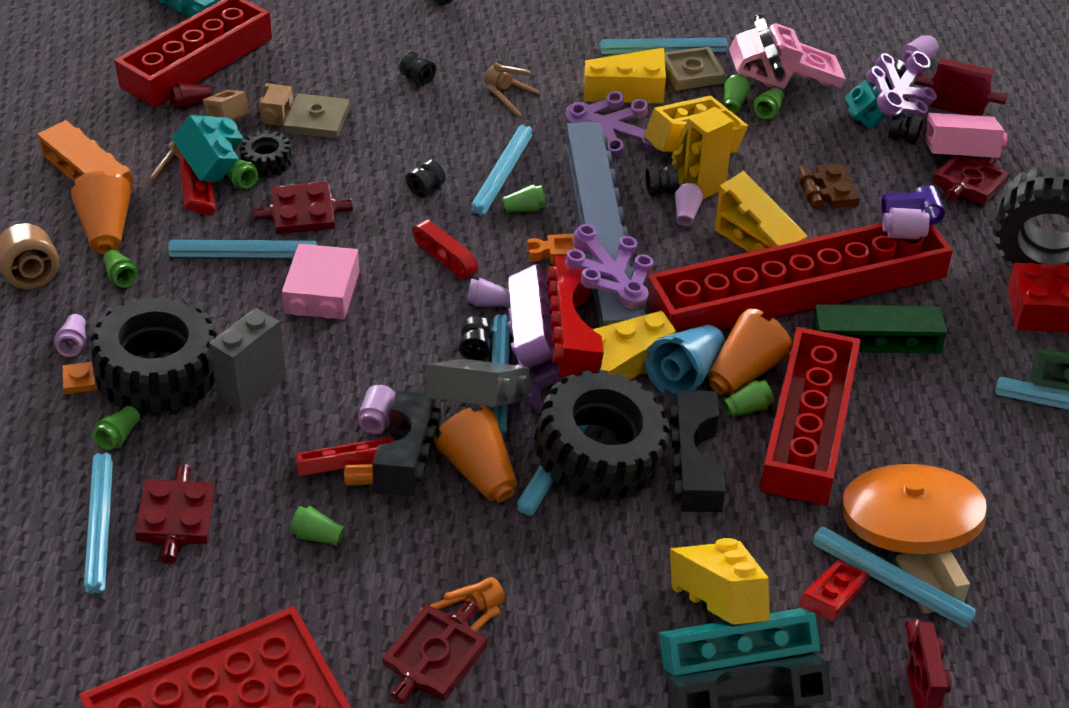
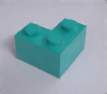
M190 115L172 137L173 142L198 179L210 182H220L239 158L234 150L244 139L238 131L236 123L230 118Z

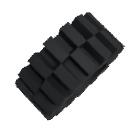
M258 131L255 132L254 137L250 134L246 136L247 140L243 139L241 141V160L255 165L258 178H263L264 175L272 178L274 173L279 176L282 174V170L286 172L289 170L288 166L292 165L290 140L286 139L284 134L279 136L276 131L272 134H269V131H264V134H260Z

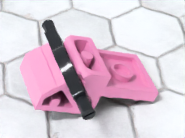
M762 15L754 17L756 28L736 35L729 48L738 74L745 76L748 80L752 78L759 80L770 88L776 86L785 89L793 72L802 78L811 77L817 79L819 83L827 87L833 85L841 88L846 80L835 55L799 43L795 31L791 28L776 23L768 29Z

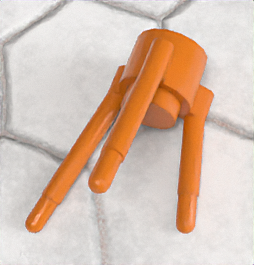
M489 577L479 583L445 593L444 600L433 603L430 606L441 610L467 599L471 602L473 601L478 606L477 612H484L470 626L472 630L477 632L491 618L500 614L498 605L504 603L505 594L500 583L494 577Z

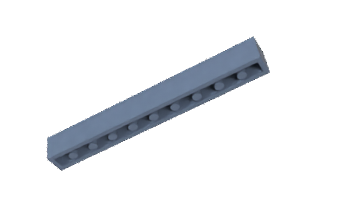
M600 122L567 123L566 148L580 225L588 224L596 229L598 234L597 241L615 261L619 253V240L623 236H628L627 227L621 225L624 222L623 207H618L620 202L619 188L614 187L616 184L615 169H610L612 166L611 151H606L608 149L607 133H602ZM585 252L588 260L598 262L591 252ZM632 256L624 272L630 280L635 273L633 267H630ZM601 275L602 279L615 282L612 278ZM592 288L599 328L645 315L644 309H629L621 305L617 294Z

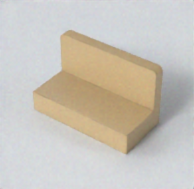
M951 550L932 554L905 553L895 557V563L899 568L952 597L965 602L970 583ZM917 602L923 613L935 612Z

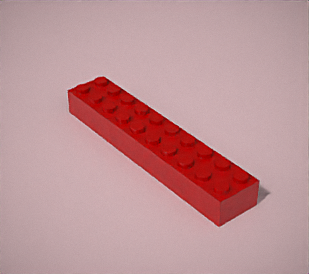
M882 223L649 274L647 277L649 295L646 304L651 313L663 311L676 330V333L704 325H712L719 330L733 328L739 316L748 309H758L764 312L761 317L767 320L814 309L816 304L831 305L946 278L953 249L934 225H929L927 237H920L916 240L889 238L888 233L883 231Z

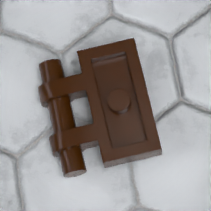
M844 163L816 166L815 173L809 170L807 165L798 167V181L801 187L805 188L807 201L812 203L815 209L821 208L824 202L827 201L831 209L859 206V194Z

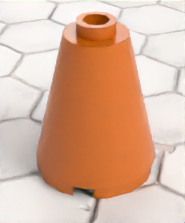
M103 170L87 172L75 180L74 187H71V198L91 249L105 255L110 250H118L121 245L131 198V187L128 180L121 174L115 173V176L106 175V171Z
M758 309L745 310L739 316L707 374L709 386L713 391H717L720 395H732L790 356L791 351L789 352V349L793 345L792 340L778 321L774 318L767 321L761 317L764 312Z
M480 405L483 410L476 412L471 407L464 409L441 425L439 430L442 434L439 439L434 436V444L437 450L489 501L503 502L514 494L517 480L496 415L492 408L486 405Z

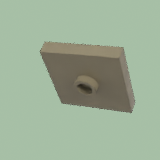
M709 46L665 53V72L676 91L725 84L727 75Z
M297 94L283 124L284 133L337 139L350 109V99Z

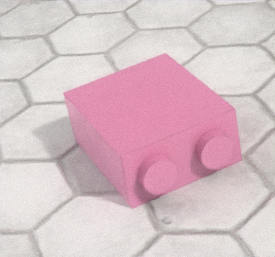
M928 113L925 141L934 154L1000 158L1001 149H1005L1007 145V133L1004 132V129L995 117Z
M298 244L282 289L284 314L324 317L326 319H345L360 271L358 249Z

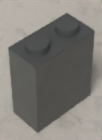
M254 308L209 343L218 398L240 412H243L287 376L280 321L258 308Z
M466 359L427 364L426 398L494 407L528 400L532 384L529 377L530 367Z

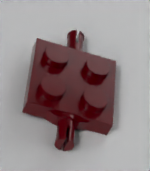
M940 58L933 78L917 74L914 85L930 87L935 91L937 98L929 107L963 115L983 116L989 102L1005 106L1008 94L992 91L991 82L994 69Z
M955 155L935 173L932 183L941 186L942 189L947 191L945 196L948 200L955 201L962 195L973 203L985 205L1008 182L1010 173L993 165L997 161L996 157L978 159L965 155Z
M329 181L271 187L272 201L270 207L253 208L254 220L272 218L275 224L276 235L335 229L334 217L336 212L353 211L352 198L334 200L330 193Z
M182 464L176 466L174 480L145 479L135 530L136 541L154 542L162 545L161 561L165 564L168 563V557L170 564L176 562L178 546L208 543L215 483L188 481L191 469L186 464H184L183 474Z
M465 600L455 615L440 612L426 604L382 657L383 666L400 675L403 679L390 694L394 701L404 704L415 688L425 690L442 701H446L488 647L487 637L472 630L467 624L475 612L478 611V606L473 601Z
M918 619L907 620L905 628L908 636L907 646L909 648L906 671L914 708H944L945 694H949L951 691V675L949 670H944L943 640L942 638H937L933 622H920Z

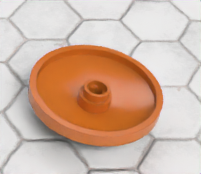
M897 464L876 468L855 478L844 492L843 516L848 527L857 536L875 546L900 553L932 554L950 551L974 540L981 533L985 525L986 500L976 485L952 471L928 465Z

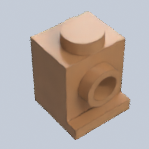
M266 83L264 86L265 96L260 98L258 106L259 113H261L260 118L263 124L283 126L293 105L292 87Z
M227 89L203 99L206 116L227 117L237 122L241 116L250 113L249 103L244 91Z

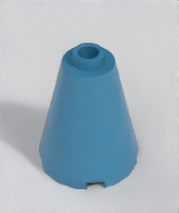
M704 325L658 338L646 351L648 352V357L645 361V370L649 380L662 393H664L665 389L674 393V398H677V391H697L725 343L723 334L712 325Z

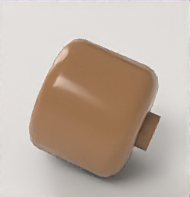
M23 223L15 224L0 234V271L8 283L18 289L32 290L47 285L56 276L59 269V255L47 232L37 225Z

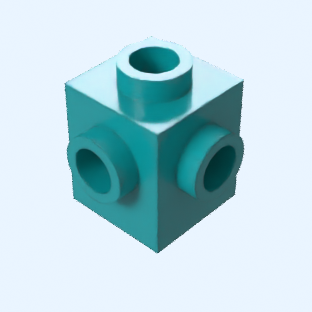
M864 80L845 96L850 106L847 109L848 113L855 121L860 120L869 129H872L888 116L882 113L878 107L877 97L880 93L877 86L873 87L867 80Z

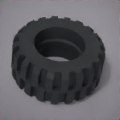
M1047 165L1045 169H1041L1040 166L1029 169L1027 175L1025 172L1020 173L1003 189V193L999 197L992 233L994 235L995 247L1000 250L999 254L1006 262L1011 261L1010 266L1012 268L1014 263L1069 265V232H1047L1039 229L1029 221V219L1042 214H1058L1069 218V166L1057 168V165Z
M149 296L140 297L138 301L133 302L132 299L125 301L121 307L115 306L106 313L107 317L103 316L92 331L90 349L95 384L111 403L114 401L115 405L121 409L131 406L142 415L144 412H151L152 415H161V412L170 411V413L178 412L185 405L188 408L198 401L197 397L203 398L210 391V386L215 384L209 343L217 337L216 328L204 312L202 313L193 304L188 306L182 299L170 300L168 296H158V298L150 299ZM151 351L174 353L167 357L156 359L137 357L140 354Z
M590 370L578 373L577 377L572 374L562 379V382L555 384L550 389L549 395L545 398L535 429V452L537 457L541 458L540 464L546 473L551 472V478L559 486L561 484L568 487L567 491L575 495L577 492L585 494V498L596 500L597 497H603L604 501L616 500L617 496H620L621 499L633 496L635 491L639 492L647 487L649 481L653 480L669 441L670 427L667 418H665L666 413L661 404H656L657 398L652 392L643 390V385L636 380L631 382L626 379L625 375L617 373L615 376L608 374V371L598 370L597 373H591ZM597 425L607 428L616 433L625 444L606 445L596 442L582 433L577 426Z

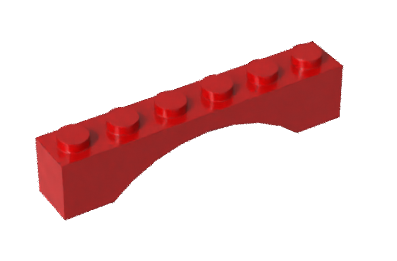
M555 256L554 267H548L546 284L549 285L547 298L550 299V330H553L551 346H554L553 363H558L559 377H568L572 374L577 377L579 372L588 370L591 373H597L601 369L604 355L602 336L581 320L575 311L577 307L589 300L591 288H586L581 284L582 269H571L565 263L566 257Z

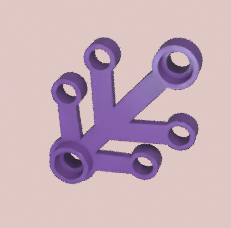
M914 51L906 61V71L899 78L894 66V59L887 53L881 54L876 60V66H873L866 74L867 79L877 86L880 93L877 97L880 111L890 116H897L901 111L910 112L912 116L923 117L928 112L927 106L937 98V95L930 87L916 88L909 87L917 74H923L931 64L929 58L920 51ZM885 72L887 74V77L893 90H889V87L884 79L886 76ZM902 97L918 98L919 100L915 102L904 101Z
M612 91L607 95L606 100L590 105L585 102H575L566 109L565 115L569 123H601L602 133H607L608 136L607 151H611V156L618 157L624 153L623 142L616 137L614 131L642 140L643 148L648 151H659L644 137L646 129L622 122L634 117L641 118L647 115L648 105L643 99L634 100L630 108L604 116L597 114L608 109L617 110L623 106L622 93Z
M588 224L580 225L575 230L572 241L576 249H571L567 252L566 265L571 269L583 270L581 284L584 287L597 288L617 294L620 304L629 309L640 308L648 299L649 292L643 283L646 275L652 271L653 259L648 255L636 256L633 266L635 273L630 280L624 272L630 257L636 252L637 240L630 236L621 237L618 245L619 253L614 261L597 241L598 234L596 229ZM584 252H591L598 262L585 259ZM601 275L612 278L615 282L602 279Z

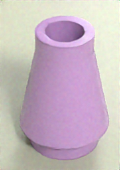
M682 184L675 192L676 222L678 225L691 226L703 201L701 189L695 184Z
M480 277L479 280L471 279L467 303L474 304V307L510 308V290Z
M72 314L68 316L66 322L54 337L56 349L63 356H77L86 347V321L81 315Z

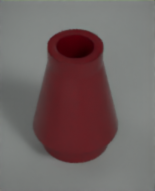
M176 83L175 86H170L169 89L172 107H179L180 110L203 103V99L212 96L209 85Z

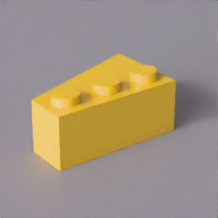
M664 48L585 60L584 101L599 102L606 100L610 92L619 91L623 95V102L632 103L636 99H643L647 103H664L666 82Z
M706 96L654 108L644 137L656 149L662 152H674L680 146L678 140L688 118L716 107L734 121L730 153L738 151L748 125L712 96Z
M716 107L688 118L678 140L680 146L671 156L673 159L671 165H676L678 169L679 184L692 183L697 185L701 189L703 199L719 192L720 185L727 181L734 121Z
M744 171L720 185L715 231L746 251L752 252L807 239V235Z
M663 311L592 329L602 336L604 355L600 370L608 371V374L615 376L617 373L625 375L629 381L641 373L647 374L645 370V361L648 357L647 348L658 338L676 333V330Z
M723 538L717 540L716 544L670 548L671 584L674 591L677 593L682 592V590L689 592V600L694 603L700 602V599L707 603L708 611L732 625L770 621L768 576L741 541Z

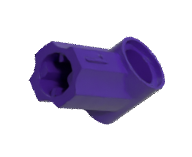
M922 186L914 193L884 194L881 198L882 219L884 213H889L890 208L921 209L923 213H929V225L940 222L945 216L939 192L933 186Z

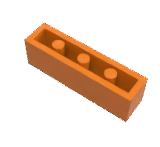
M65 120L37 133L42 156L74 182L79 176L87 172L103 170L106 171V175L115 176V173L121 174L128 180L131 193H133L131 182L133 181V175L130 169L116 161L111 153H107L100 148L96 141L90 140L85 136L80 128H75Z

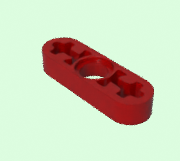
M425 220L412 228L413 238L417 245L438 261L442 260L440 263L459 278L465 280L478 272L479 267L475 256L433 222Z

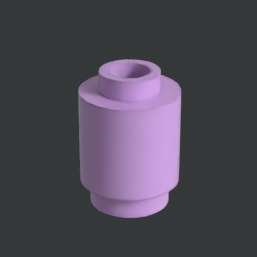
M929 35L918 37L902 48V61L906 64L907 59L914 51H920L929 60H932L938 52V42Z
M890 208L889 213H884L883 231L888 233L889 238L918 240L920 237H927L929 213H923L921 209Z
M374 385L367 390L358 413L359 426L365 432L380 434L389 427L391 422V406L396 394L390 387Z

